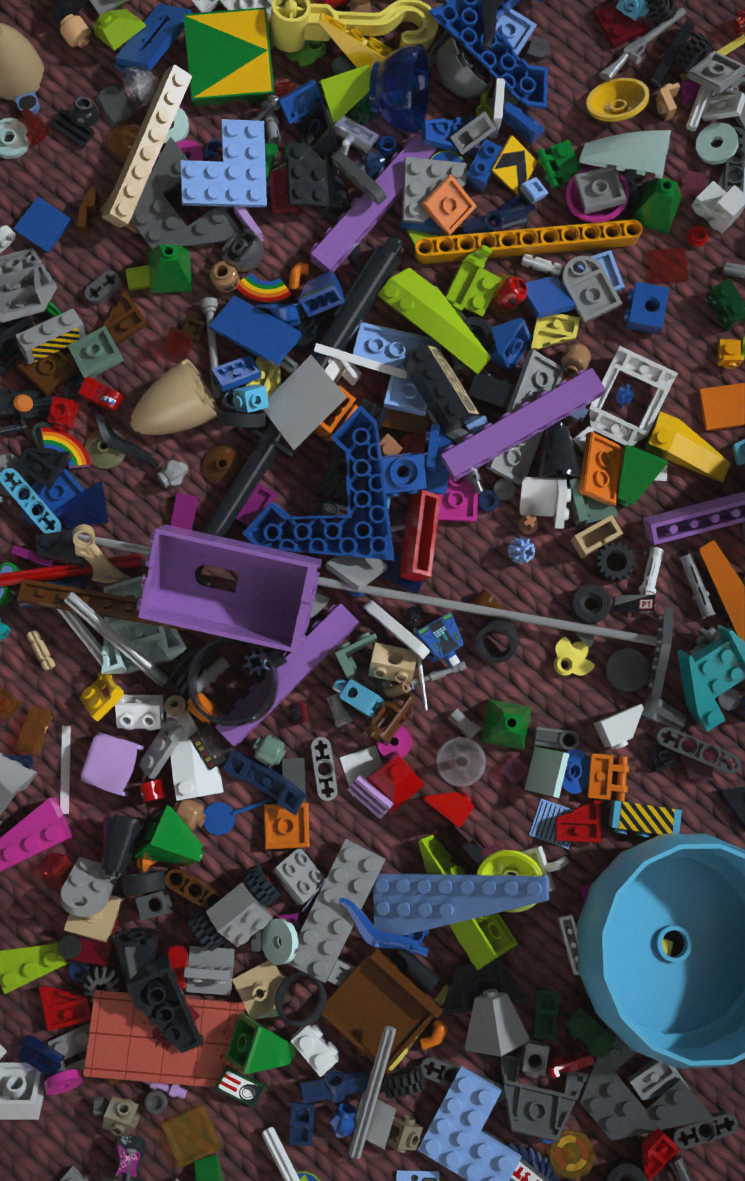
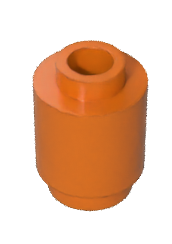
M198 694L205 709L211 715L217 717L220 712L217 709V705L204 694ZM189 698L187 710L201 722H206L209 725L212 721L200 714Z

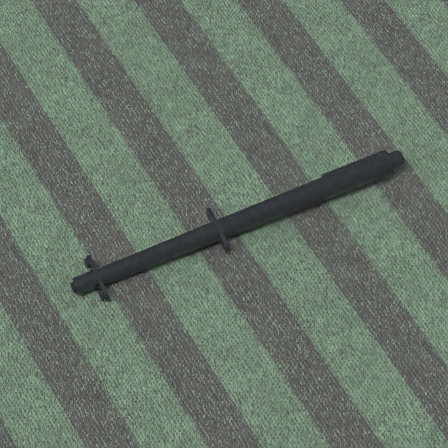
M391 235L383 246L378 244L345 296L344 303L340 304L335 312L334 321L319 344L341 351L346 349L379 296L377 294L401 263L398 255L404 243L399 238ZM318 352L313 353L314 359L325 370L329 365L328 360L331 356ZM272 421L264 434L252 427L243 428L246 432L257 438L259 442L203 533L224 537L277 454L281 453L295 460L296 455L283 446L286 439ZM205 565L199 566L195 572L196 580L201 585L214 588V585L199 576Z

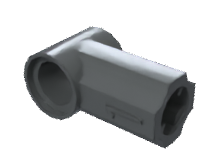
M648 695L643 705L641 717L681 731L686 723L687 715L666 705L665 701Z
M536 727L534 745L568 751L575 749L579 744V737L574 731ZM564 735H571L574 738V744L571 747L563 744L562 739Z

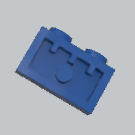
M312 79L277 99L284 114L283 119L289 124L300 122L303 116L307 115L318 103L322 95L316 81Z
M508 101L503 107L502 121L531 145L543 134L545 128L516 104L512 105Z
M250 355L211 369L213 384L215 386L219 385L222 392L261 378V371Z

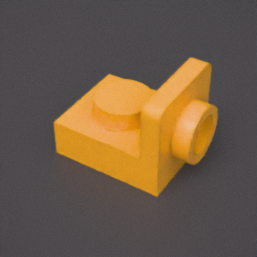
M719 339L717 366H724L725 369L739 367L744 361V356H741V340Z

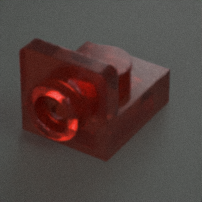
M25 107L21 114L25 119L23 123L29 129L26 137L35 146L45 139L48 131L44 124Z

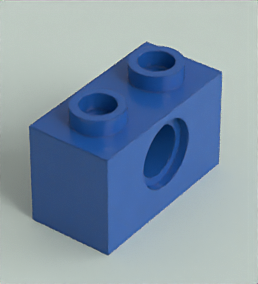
M487 139L484 140L466 174V186L482 194L485 192L494 174L491 169L503 149L502 146Z

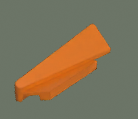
M715 540L701 547L699 551L737 635L745 642V586Z

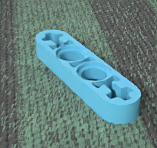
M12 468L4 469L0 473L1 484L45 534L61 531L62 524L24 478ZM9 474L13 476L14 481L19 485L15 487L8 481L7 476ZM22 489L29 490V497L25 500L19 499L18 496ZM38 504L42 505V513L38 516L33 515L32 508ZM45 517L54 523V530L47 529L49 526L43 520Z

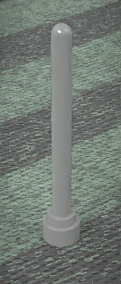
M208 297L201 299V309L206 314L212 396L219 398L221 395L220 387L213 384L211 369L218 367L216 333L211 331L209 327L215 319L214 313L218 309V302L216 298Z

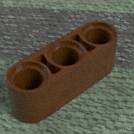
M388 409L389 413L380 431L405 436L407 433L426 436V432L431 430L433 422L429 415L420 416Z
M174 868L168 871L165 876V884L168 888L205 910L212 907L209 901L210 896L216 895L220 900L225 896L222 891L183 868ZM176 872L181 875L182 881L180 884L172 882L171 876L173 873ZM192 884L200 886V895L196 896L191 893L190 888Z

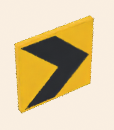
M510 135L491 170L516 196H519L521 193L520 186L522 183L527 182L538 162L513 135Z

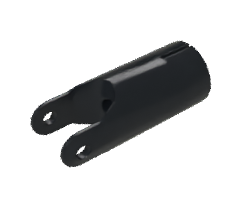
M398 949L399 954L405 960L397 954H392L391 961L420 989L428 994L440 978L414 954L407 951L404 953Z

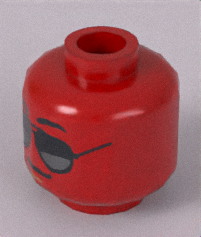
M511 276L499 284L496 288L498 304L512 309L523 302L527 297L528 291L526 283L521 278Z

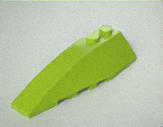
M407 268L391 277L377 294L387 305L476 374H479L491 359L490 355L441 291L411 268Z
M434 835L418 841L427 874L466 873L460 866L451 862L452 856ZM499 913L449 924L458 942L463 946L470 961L477 970L518 945Z

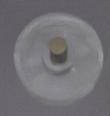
M457 737L445 742L440 747L436 756V767L439 775L447 783L454 786L472 785L483 775L486 766L485 754L480 745L474 740L465 737Z

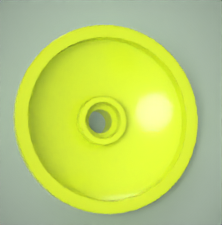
M500 850L488 855L480 864L477 875H510L509 872H513L516 875L543 876L540 867L532 858L515 850ZM535 904L507 910L505 912H522L530 909Z

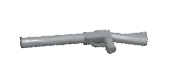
M682 7L678 8L674 18L661 22L643 37L625 47L624 51L619 52L620 57L599 73L600 78L610 81L628 59L639 64L642 61L640 55L644 52L646 44L686 15L685 9Z

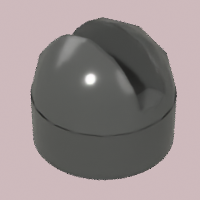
M94 1096L93 1116H101L106 1113L109 1105V1100L106 1097Z

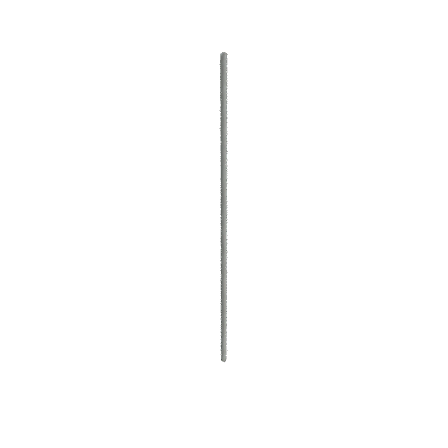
M84 534L78 535L80 540H87L90 537ZM95 537V544L97 546L146 555L148 553L151 554V546ZM319 577L318 581L319 586L656 646L657 641L656 637L380 587L366 585L357 591L341 580Z

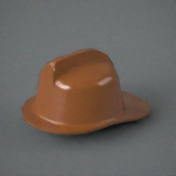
M131 124L114 127L107 136L109 149L117 155L128 157L141 126Z

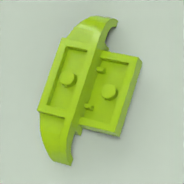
M484 244L461 262L444 296L458 315H460L464 308L479 317H483L502 279L483 269L487 258L493 250Z

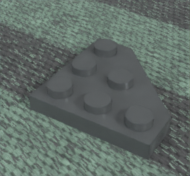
M665 607L663 615L658 617L657 641L653 650L652 662L654 675H650L648 688H652V698H661L671 648L673 608Z

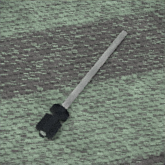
M413 606L407 608L406 611L407 619L412 621L408 627L413 629L415 633L418 631L417 628L422 626L421 623L417 622L420 619L419 607ZM417 656L423 708L428 710L422 659Z

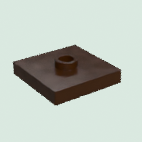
M61 351L32 364H28L25 359L17 365L18 370L46 396H49L79 371L78 367Z

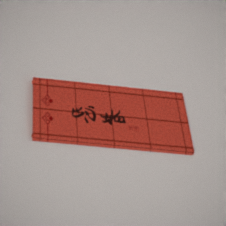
M95 990L85 1069L83 1070L84 1077L215 1087L226 1065L237 1070L225 1056L239 1014L244 1013L245 1003L186 998L203 1044L181 1053L164 1036V1033L149 1021L148 1016L134 1005L129 993Z

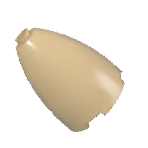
M0 22V98L16 102L15 98L32 91L35 93L38 91L43 77L44 66L37 51L28 39L13 27Z
M185 359L168 370L141 397L131 415L132 420L130 421V425L136 433L138 431L146 435L176 433L197 427L218 417L217 412L219 409L215 399L201 377L197 376L199 372L190 360Z

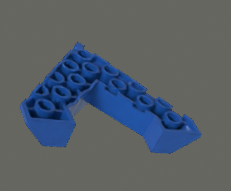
M445 0L440 6H435L429 10L428 13L496 78L504 79L505 87L525 106L547 108L548 67L528 65L524 59L518 57L513 51L515 48L504 36L501 37L496 29L491 46L488 50L483 49L485 31L482 4L484 0ZM505 0L497 9L496 21L522 0Z
M360 405L330 437L346 452L347 515L291 517L278 503L271 502L242 533L252 544L282 551L395 561L377 421Z

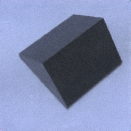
M321 98L297 125L302 143L308 144L318 155L338 150L335 127L326 100Z

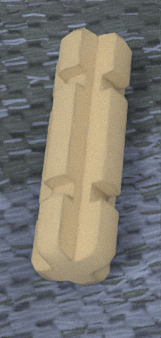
M37 630L29 632L27 638L32 643L31 646L38 660L42 661L40 664L44 670H51L55 667V663L50 658L51 655L44 641L40 640L39 632Z

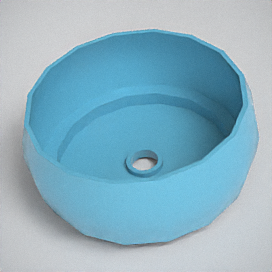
M706 833L661 834L619 853L591 884L577 923L578 972L596 1014L633 1051L675 1068L726 1067L744 1059L745 850ZM671 930L678 931L684 939L683 950L675 957L668 956L662 948L663 937Z

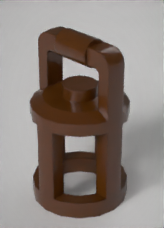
M405 693L393 697L389 701H382L370 720L363 726L364 731L375 741L388 746L401 725L407 720L405 713L413 704L415 698L410 693ZM399 700L404 701L401 706L397 703ZM389 716L391 718L389 723L383 730L380 729L381 724Z

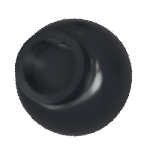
M86 97L77 98L69 108V119L78 126H92L99 119L97 108Z

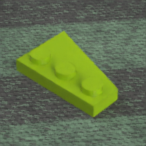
M59 942L1 950L0 985L4 994L68 964L67 959L60 956L58 952Z

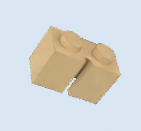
M613 515L575 535L571 542L582 559L600 547L618 539L623 532Z

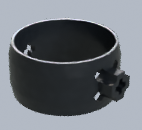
M227 637L213 640L196 654L190 665L187 678L190 699L200 714L216 724L227 727H242L252 724L261 719L272 708L279 691V673L277 668L286 664L287 660L280 649L271 647L264 649L258 644ZM231 644L251 646L263 653L269 663L272 674L269 696L263 706L247 718L237 721L219 720L205 709L199 698L197 690L199 670L206 658L221 647Z

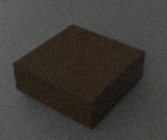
M187 316L179 335L182 338L200 344L207 328V323Z

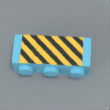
M611 800L608 827L614 828L616 833L627 834L628 830L636 831L637 836L650 837V833L658 835L679 834L682 810Z

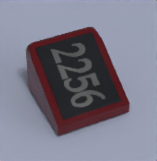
M303 700L289 705L293 725L296 726L309 722L306 704Z

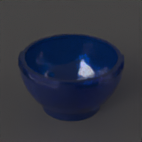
M422 44L407 45L396 49L382 61H376L370 75L369 98L372 113L380 115L390 126L406 133L417 134V132H420L421 124L425 121L427 113L429 65L427 54Z

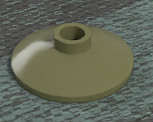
M98 429L88 437L85 443V450L88 453L90 462L100 469L115 468L122 463L127 453L113 449L110 446L102 450L101 445L105 442ZM113 429L119 437L125 439L119 431Z

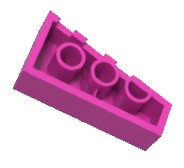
M56 797L48 798L0 838V873L73 838Z

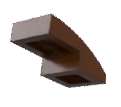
M95 187L89 188L79 210L77 227L82 235H90L91 215H99L100 196Z

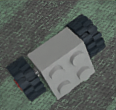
M259 863L253 865L243 874L244 880L250 889L243 883H240L210 909L200 908L187 919L195 936L200 939V942L209 951H214L227 939L239 947L241 944L246 943L258 930L266 927L268 922L273 919L266 906L268 907L282 894L274 880L271 879L270 875L267 874L266 870Z

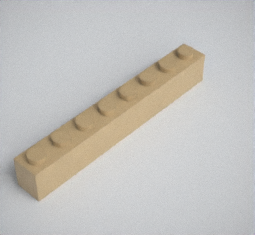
M175 64L164 72L101 217L119 228L128 225L192 78L190 74Z

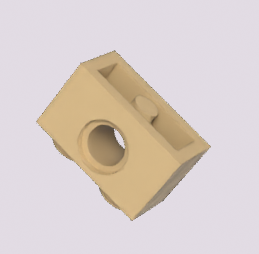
M375 642L368 676L411 685L417 655L409 649Z

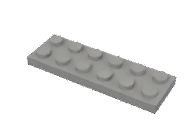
M535 350L528 351L506 413L510 412L513 414L518 411V407L528 401L532 403L537 400L536 397L542 392H551L556 389L555 386L562 381L565 369ZM543 431L489 461L486 468L518 485H522V479L528 475Z
M345 839L298 935V948L294 952L296 955L287 964L326 983L355 923L348 910L339 902V899L346 898L362 909L386 860L385 858Z

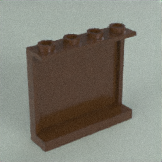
M373 946L327 998L324 1012L320 1018L328 1026L333 1024L338 1029V1035L346 1042L350 1040L354 1043V1049L363 1057L367 1055L372 1060V1065H374L384 1027H394L396 1033L385 1072L389 1075V1067L434 1016L438 1018L443 1010L432 997L420 989L389 958Z

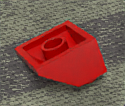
M397 751L365 777L367 781L393 803V806L389 809L391 813L425 785Z
M463 791L461 794L458 792L425 795L422 798L459 828L474 808V805L471 803L473 799Z

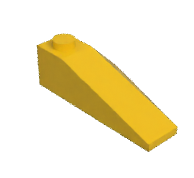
M321 12L319 24L357 68L365 65L373 68L376 81L373 82L380 85L393 64V49L371 36L368 39L364 38L361 32L355 28L350 31L347 30L343 22Z
M661 411L658 413L643 449L721 483L724 481L731 464L680 419Z

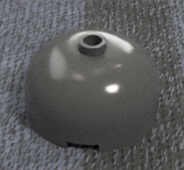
M453 36L440 47L436 63L445 88L450 89L461 98L473 99L482 95L493 85L490 71L483 68L484 66Z

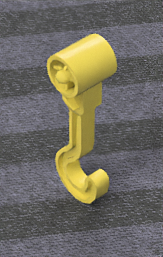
M272 0L269 33L271 43L276 48L284 52H297L306 45L307 40H330V35L319 24L321 12L343 22L349 31L354 28L359 30L363 36L385 35L403 22H412L419 29L403 32L399 48L404 54H418L428 50L435 42L439 23L428 13L432 8L421 0H398L378 13L336 11L329 4H310L309 0Z

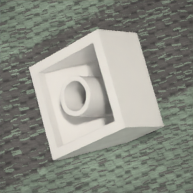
M642 704L632 706L593 723L604 748L611 747L613 750L628 745L627 740L633 738L642 714Z
M0 1063V1120H39L44 1095V1063Z

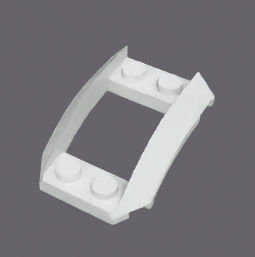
M619 346L602 381L606 391L602 397L593 401L590 405L591 429L621 444L630 446L647 437L678 373ZM619 370L657 387L639 427L601 410Z

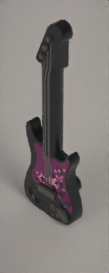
M133 1135L117 1137L114 1143L117 1160L116 1169L113 1173L114 1178L119 1177V1174H121L122 1181H141L140 1162L144 1157L147 1146L144 1138Z

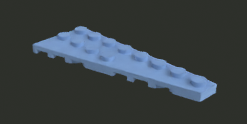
M379 873L373 884L374 927L383 932L403 936L549 900L548 876Z

